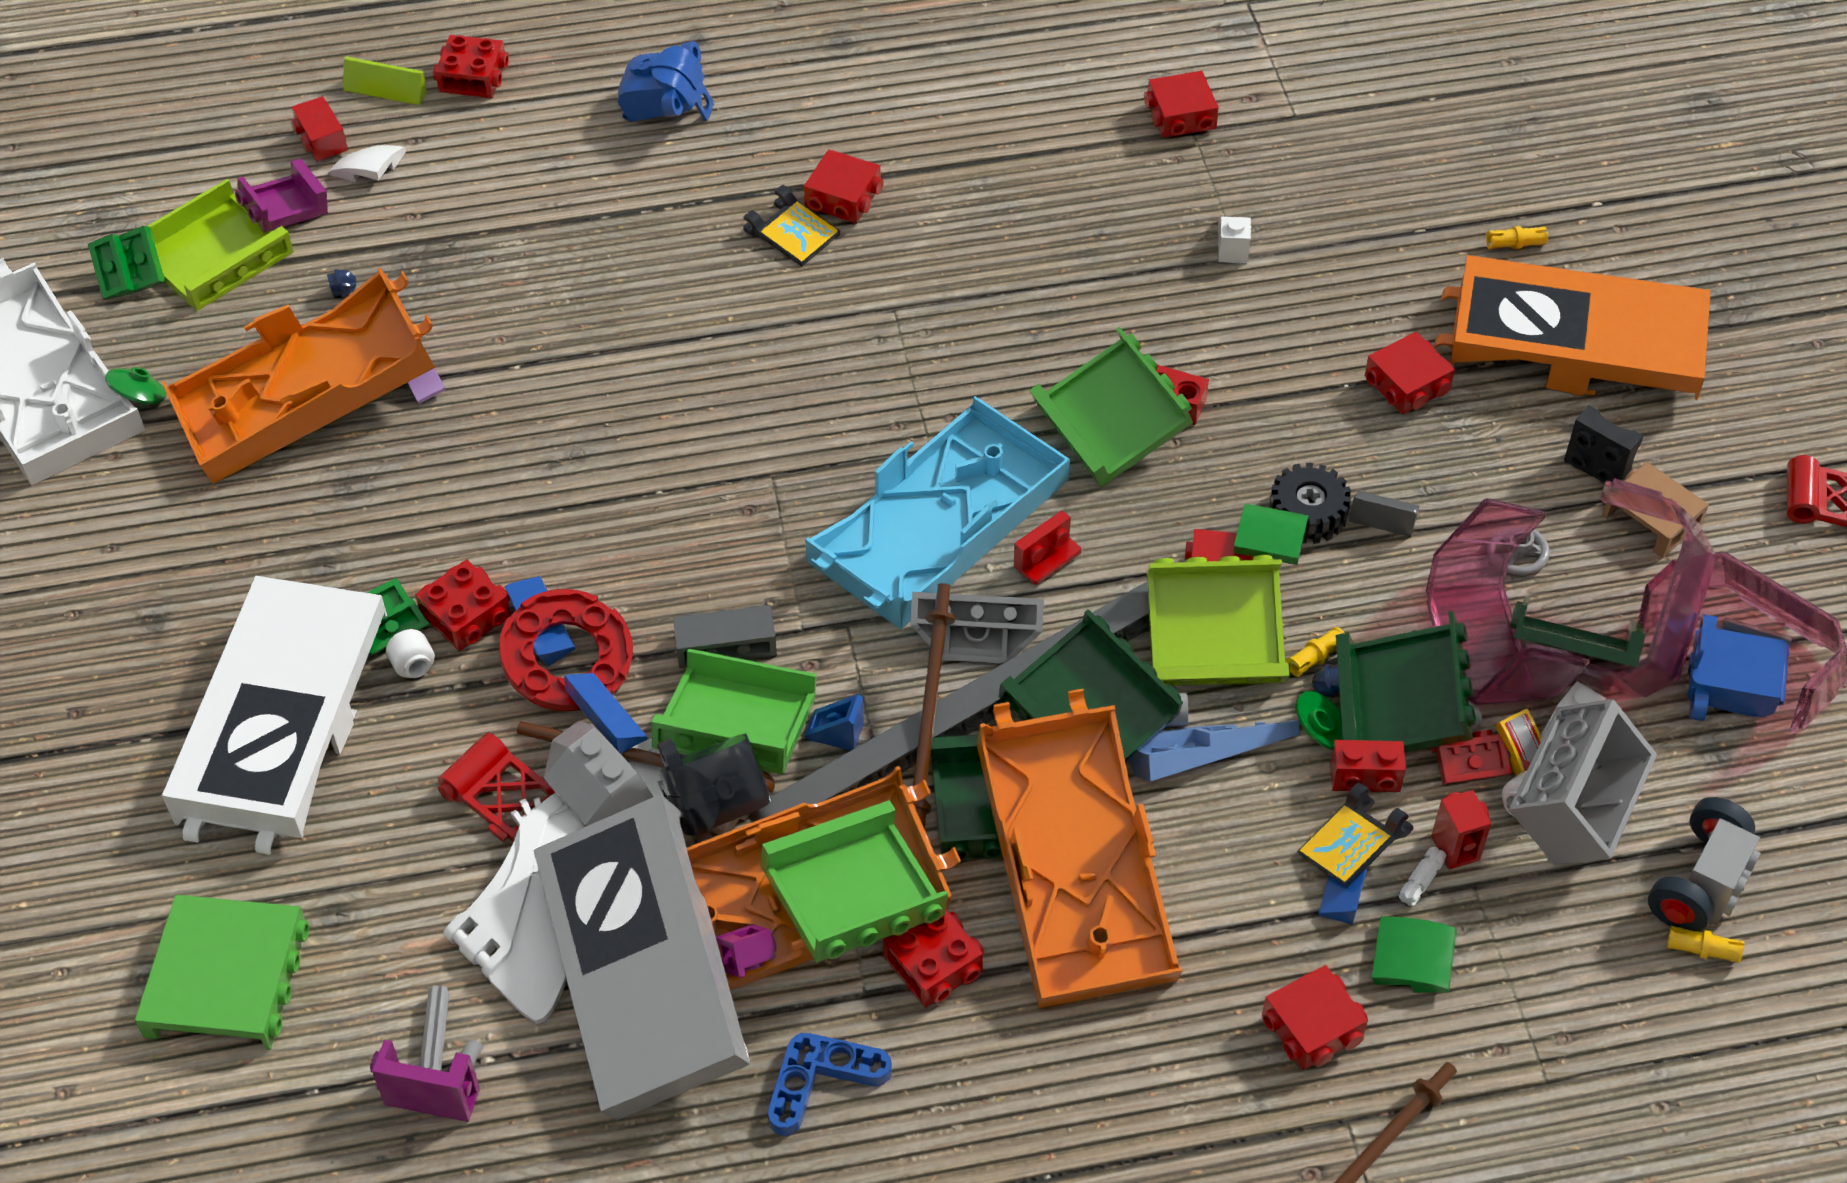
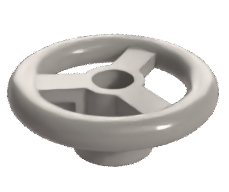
M1506 524L1496 528L1490 533L1485 544L1486 554L1491 563L1499 570L1516 576L1531 575L1540 571L1547 564L1550 556L1549 545L1543 535L1537 530L1522 524ZM1500 537L1508 545V554L1504 560L1498 556L1495 550L1496 541ZM1526 555L1539 556L1538 560L1531 565H1513L1517 559L1523 558Z

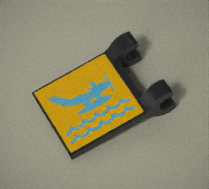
M781 185L774 193L778 196L774 201V205L780 210L765 223L757 212L749 211L744 216V220L748 223L743 226V230L751 236H760L802 267L840 235V230L799 202L788 187Z
M1359 782L1349 791L1344 805L1298 850L1300 856L1346 888L1394 840L1408 836L1414 829L1413 825L1406 821L1409 818L1408 814L1399 808L1394 809L1390 813L1385 825L1367 814L1366 811L1374 805L1375 801L1367 795L1370 792L1369 789Z

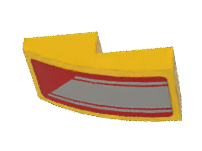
M1526 708L1495 725L1511 754L1509 756L1510 765L1516 776L1528 770L1542 740L1540 732L1529 710Z

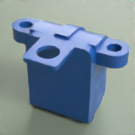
M695 41L682 43L681 46L673 45L659 53L640 54L633 57L626 66L618 88V104L623 111L622 117L629 120V122L665 115L673 117L691 110L695 105L703 120H709L714 101L703 84L704 74L701 71V51L699 45ZM702 95L706 100V109L703 108L701 103Z
M1703 614L1699 629L1695 632L1693 652H1691L1689 658L1688 675L1690 680L1688 699L1691 702L1689 719L1704 721L1708 706L1752 717H1766L1774 714L1777 706L1784 705L1790 645L1785 640L1716 629L1717 617Z

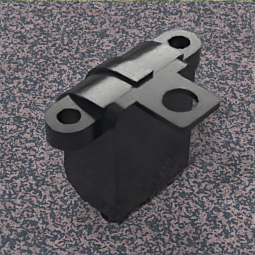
M747 733L739 734L682 759L671 738L657 744L664 763L662 769L659 770L661 780L658 781V785L662 795L683 813V817L679 818L681 828L685 835L692 836L695 844L712 838L709 832L712 828L755 812L771 802L769 790Z

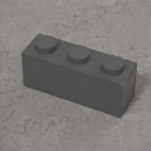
M771 605L673 617L679 668L687 667L688 649L744 660L777 656Z

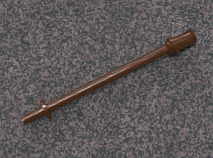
M940 583L937 586L935 610L927 612L925 615L926 621L932 623L933 626L913 786L919 784L924 779L927 783L946 625H951L955 622V616L948 613L951 586L945 583ZM923 799L913 804L925 829L926 815L930 813L931 805L926 799Z
M1446 1062L1429 1081L1417 1079L1413 1086L1416 1095L1334 1183H1356L1427 1104L1432 1107H1438L1442 1103V1096L1439 1091L1457 1073L1455 1066Z

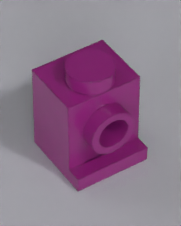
M751 924L716 937L724 970L726 973L736 977H743L746 975L745 970L758 969L763 966L764 961L775 958L776 940L769 929Z

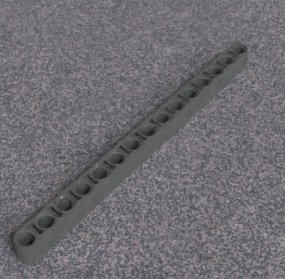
M1147 582L1092 612L1095 616H1101L1108 623L1110 631L1118 639L1122 638L1128 642L1150 629ZM1083 618L937 701L932 738L965 736L978 729L980 724H987L994 720V705L1004 703L998 697L1000 684L1009 676L1015 679L1083 621ZM922 710L772 795L770 798L771 802L767 806L749 814V821L751 823L804 802L807 804L823 802L882 779L893 772L895 767L898 766L901 769V773L916 764Z

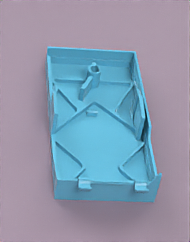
M976 396L973 397V404L908 460L907 451L914 446L912 441L903 448L897 449L875 470V495L857 511L819 534L805 539L806 560L809 564L900 630L911 622L912 592L937 593L938 584L945 583L951 586L1069 480L1070 459Z

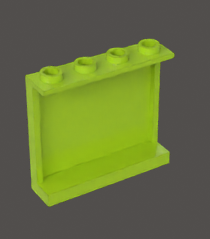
M228 179L148 225L151 228L165 283L196 311L201 310L294 253L289 232L285 228L280 226L275 230L264 233L257 223H253L250 220L248 211L244 206H239Z
M1259 555L1253 557V560L1240 561V558L1237 556H1226L1220 558V561L1207 562V558L1193 557L1187 559V562L1174 563V559L1160 558L1154 560V563H1149L1147 569L1151 663L1157 672V677L1166 686L1285 683L1289 677V663H1285L1279 577L1282 559L1273 560L1270 555Z

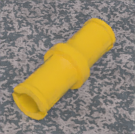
M1513 226L1507 230H1488L1486 233L1487 248L1512 247L1513 249H1521L1523 246L1546 245L1548 242L1547 228L1545 226L1535 228Z
M1333 627L1319 639L1308 641L1305 644V648L1286 659V663L1291 664L1289 665V672L1299 677L1312 666L1327 661L1329 655L1337 650L1336 635L1342 634L1344 631L1339 627Z
M1672 925L1667 942L1668 949L1699 954V958L1702 959L1713 957L1739 964L1741 963L1744 950L1743 940L1712 935V931L1704 930L1702 933Z

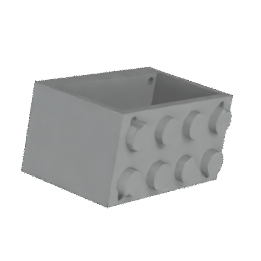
M1614 699L1558 707L1508 810L1554 865L1611 859L1650 773L1657 753Z

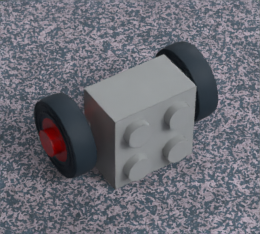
M1707 797L1700 800L1691 813L1690 827L1694 834L1706 843V846L1692 871L1689 881L1679 877H1663L1653 885L1649 893L1648 905L1650 910L1659 920L1670 927L1672 925L1699 932L1705 929L1709 923L1718 925L1723 913L1730 916L1761 854L1755 851L1760 837L1754 834L1755 822L1751 815L1740 805L1719 797Z

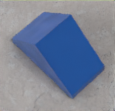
M856 694L814 710L804 737L810 741L847 750L855 749L864 726L863 697Z

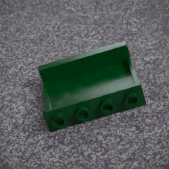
M1525 595L1523 602L1517 601L1509 627L1516 629L1514 638L1638 667L1646 636L1644 623L1630 620L1624 640L1525 616L1530 596Z
M1089 609L1084 612L1083 621L1015 679L1009 676L1000 684L998 697L1004 703L1009 702L1010 709L1024 721L1071 712L1068 691L1084 688V698L1088 710L1115 705L1125 762L1179 715L1183 705L1178 691L1171 685L1166 686L1157 677L1155 669L1148 662H1142L1134 654L1131 645L1122 638L1118 639L1110 631L1108 623L1101 616H1095Z
M1453 610L1448 611L1449 624L1355 644L1349 632L1336 635L1343 740L1403 741L1404 753L1473 740L1471 726L1476 725L1477 721L1473 705H1469V697H1473L1474 693L1471 679L1466 677V670L1471 669L1467 650H1463V642H1468V636L1464 622L1458 623Z
M978 735L932 738L931 764L940 854L947 853L955 847L961 861L967 858L986 857L988 859H997L1003 856L978 753Z

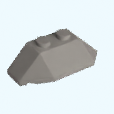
M912 592L910 625L930 646L933 624L926 621L925 615L927 612L935 610L937 593ZM950 594L948 613L955 616V622L951 625H946L942 660L1003 664L1016 657L1042 633L1044 599Z
M578 720L552 740L544 780L585 826L654 797L638 772L595 726Z

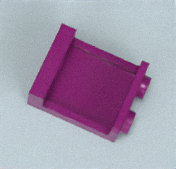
M302 159L290 161L291 175L252 187L244 177L237 178L236 200L239 206H244L248 211L250 220L253 223H257L264 233L275 230L280 226L285 227L328 214L327 190Z
M384 1039L380 1051H375L371 1059L370 1072L373 1073L376 1088L380 1092L384 1105L469 1122L480 1092L470 1055L455 1053L449 1072L400 1063L393 1042Z

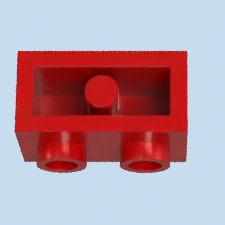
M324 96L292 106L294 118L290 119L292 128L296 135L301 134L300 139L306 153L311 152L316 162L349 151L344 130Z
M1335 740L1330 760L1332 791H1350L1359 782L1367 787L1370 792H1401L1406 772L1403 741Z
M1474 790L1464 793H1451L1441 799L1431 837L1436 847L1446 853L1445 864L1448 870L1480 861L1492 823L1489 819V811L1483 801H1479Z

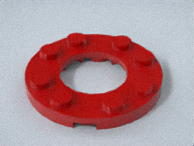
M572 589L549 590L526 599L512 616L507 618L500 636L499 658L501 667L511 686L528 701L550 710H581L565 691L564 678H557L546 669L540 667L533 654L534 643L539 634L549 627L560 624L575 625L586 630L595 639L599 649L598 660L587 673H594L612 695L625 682L630 671L633 656L631 633L619 612L615 608L612 610L604 603L598 601L597 596Z

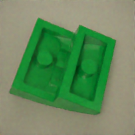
M143 225L121 235L110 234L88 243L102 299L107 300L132 294L165 283L150 227Z
M1245 503L1233 553L1253 557L1270 555L1273 560L1282 559L1283 563L1298 565L1308 515Z
M397 578L367 592L382 596L387 613V618H382L369 652L371 657L385 650L389 640L395 634L403 630L413 629L421 631L429 627L427 620L413 598L410 599Z
M1380 916L1372 971L1374 984L1410 985L1414 993H1449L1457 934L1456 928L1422 919Z

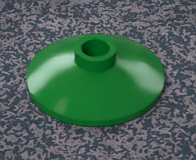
M114 368L105 375V382L108 387L118 395L131 401L143 404H158L163 402L166 397L163 385L151 377L150 373L143 368Z
M1314 691L1302 693L1296 700L1295 708L1304 731L1321 746L1333 750L1334 741L1343 740L1341 711L1333 702L1320 693Z

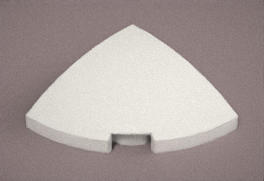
M379 145L353 152L339 160L329 170L330 176L356 182L359 176L379 181L387 168L395 169L406 153V148L394 145Z

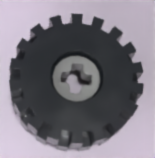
M1306 463L1305 468H1301L1300 464H1295L1292 471L1286 468L1282 470L1281 476L1277 475L1274 484H1272L1269 508L1308 515L1303 543L1306 544L1307 539H1312L1313 544H1318L1321 541V537H1324L1327 542L1333 538V533L1338 536L1342 532V527H1345L1348 518L1351 490L1349 486L1346 487L1347 481L1344 477L1337 479L1338 472L1334 469L1327 472L1326 466L1322 464L1319 465V469L1313 468V463ZM1308 497L1315 501V503H1309Z

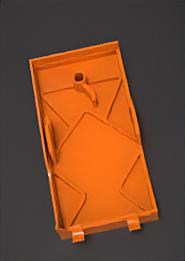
M381 267L378 268L376 274L336 307L303 325L299 323L289 305L254 319V322L244 326V329L248 331L255 327L261 337L260 339L169 386L165 381L162 382L197 461L213 484L435 368L421 342V337L432 330V323L428 315H425L422 323L413 324L397 295L398 292L404 290L408 285V279L403 270L398 279L390 281L386 273H383Z

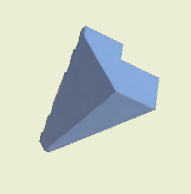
M1288 720L1271 724L1255 722V726L1238 728L1235 724L1183 727V729L1160 731L1128 761L1135 777L1151 782L1300 735L1299 721Z

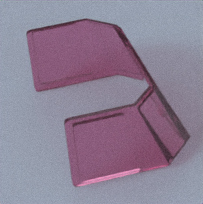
M1614 479L1613 482H1605L1600 501L1680 524L1686 532L1648 655L1639 661L1638 667L1629 666L1620 672H1614L1551 653L1547 669L1552 670L1553 675L1575 682L1578 681L1604 691L1611 692V689L1645 698L1680 679L1717 556L1700 524L1676 501L1663 497L1660 491Z
M1491 498L1484 499L1433 555L1426 587L1428 597L1426 603L1432 625L1437 627L1449 624L1448 611L1452 610L1458 623L1464 622L1468 642H1463V650H1467L1471 669L1466 670V677H1470L1474 693L1473 697H1469L1471 703L1485 705L1553 698L1586 669L1585 666L1590 663V658L1588 655L1532 643L1522 648L1520 639L1514 638L1516 629L1509 628L1512 611L1504 587L1510 554L1546 516L1542 510Z
M1686 552L1677 561L1673 559L1645 586L1638 622L1644 623L1646 633L1695 587H1727L1737 593L1739 598L1774 618V622L1781 627L1787 626L1818 646H1824L1835 653L1802 688L1789 731L1795 734L1800 728L1804 730L1838 695V690L1847 682V645L1839 620L1727 552Z

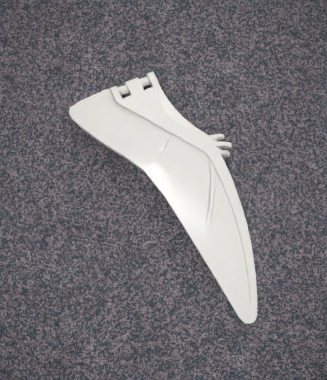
M651 739L633 747L659 753L658 749L651 748ZM679 754L681 759L688 756ZM633 761L628 762L638 772L654 797L659 794L662 795L658 785V781L661 780L659 770L662 768ZM556 793L552 794L542 803L539 797L533 799L535 808L532 810L526 798L519 801L525 815L521 817L516 810L511 812V816L519 826V829L504 863L482 894L465 912L457 915L443 933L449 942L459 945V951L473 965L479 964L482 967L481 972L490 980L491 984L523 1016L536 1025L545 1022L554 1012L567 978L533 850L586 827ZM474 927L475 929L468 935V932ZM495 949H497V951H496L492 956H490V954H491Z

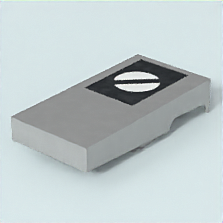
M661 794L533 850L600 1110L615 1120L629 1116L750 1065L707 903L699 891L692 871L679 818L683 817V813Z

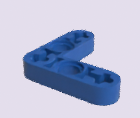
M800 1033L795 1035L788 1044L768 1109L770 1128L781 1136H789L799 1130L816 1074L869 1086H880L885 1084L892 1075L890 1055L879 1048L816 1034ZM804 1046H808L811 1052H807L804 1059V1067L799 1065V1051H802ZM843 1052L850 1057V1061L845 1066L837 1067L830 1062L831 1056L835 1053ZM856 1057H861L859 1070H855ZM874 1062H880L881 1068H878L876 1073L870 1072V1067L874 1065ZM794 1076L800 1077L805 1081V1085L801 1090L790 1091L785 1087L786 1080ZM786 1101L791 1103V1117L787 1118L785 1123L780 1122L779 1116L784 1114Z

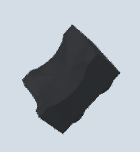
M1588 405L1575 420L1564 461L1598 479L1603 484L1610 487H1618L1623 483L1627 474L1633 470V461L1644 435L1635 430L1624 429L1610 423L1597 409Z

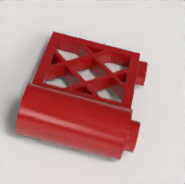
M1798 455L1791 458L1787 463L1788 518L1793 522L1802 524L1819 520L1847 527V503L1841 498V496L1847 493V473L1821 467L1818 460L1808 455ZM1827 479L1836 481L1842 489L1835 492L1827 483ZM1833 502L1843 513L1838 514L1827 511V504Z
M489 732L483 734L437 779L440 785L438 786V791L449 802L455 800L466 804L491 824L488 830L502 842L509 839L514 843L519 829L518 825L512 829L502 821V812H513L514 810L519 812L523 811L520 803L501 804V791L522 790V799H525V790L541 789L547 794L541 803L555 793L542 777L511 754L505 744L497 736ZM511 766L521 774V782L501 783L500 775ZM497 791L498 805H482L475 800L482 792ZM528 803L531 810L535 808L534 803Z

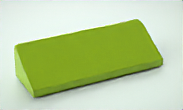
M351 57L344 58V91L420 105L427 93L423 71Z

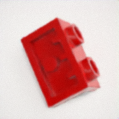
M1063 510L1014 543V568L1033 585L1039 584L1081 554V547L1070 538L1071 517Z
M1492 729L1472 733L1473 740L1431 747V753H1437L1442 785L1512 774L1508 750L1500 734L1493 735Z

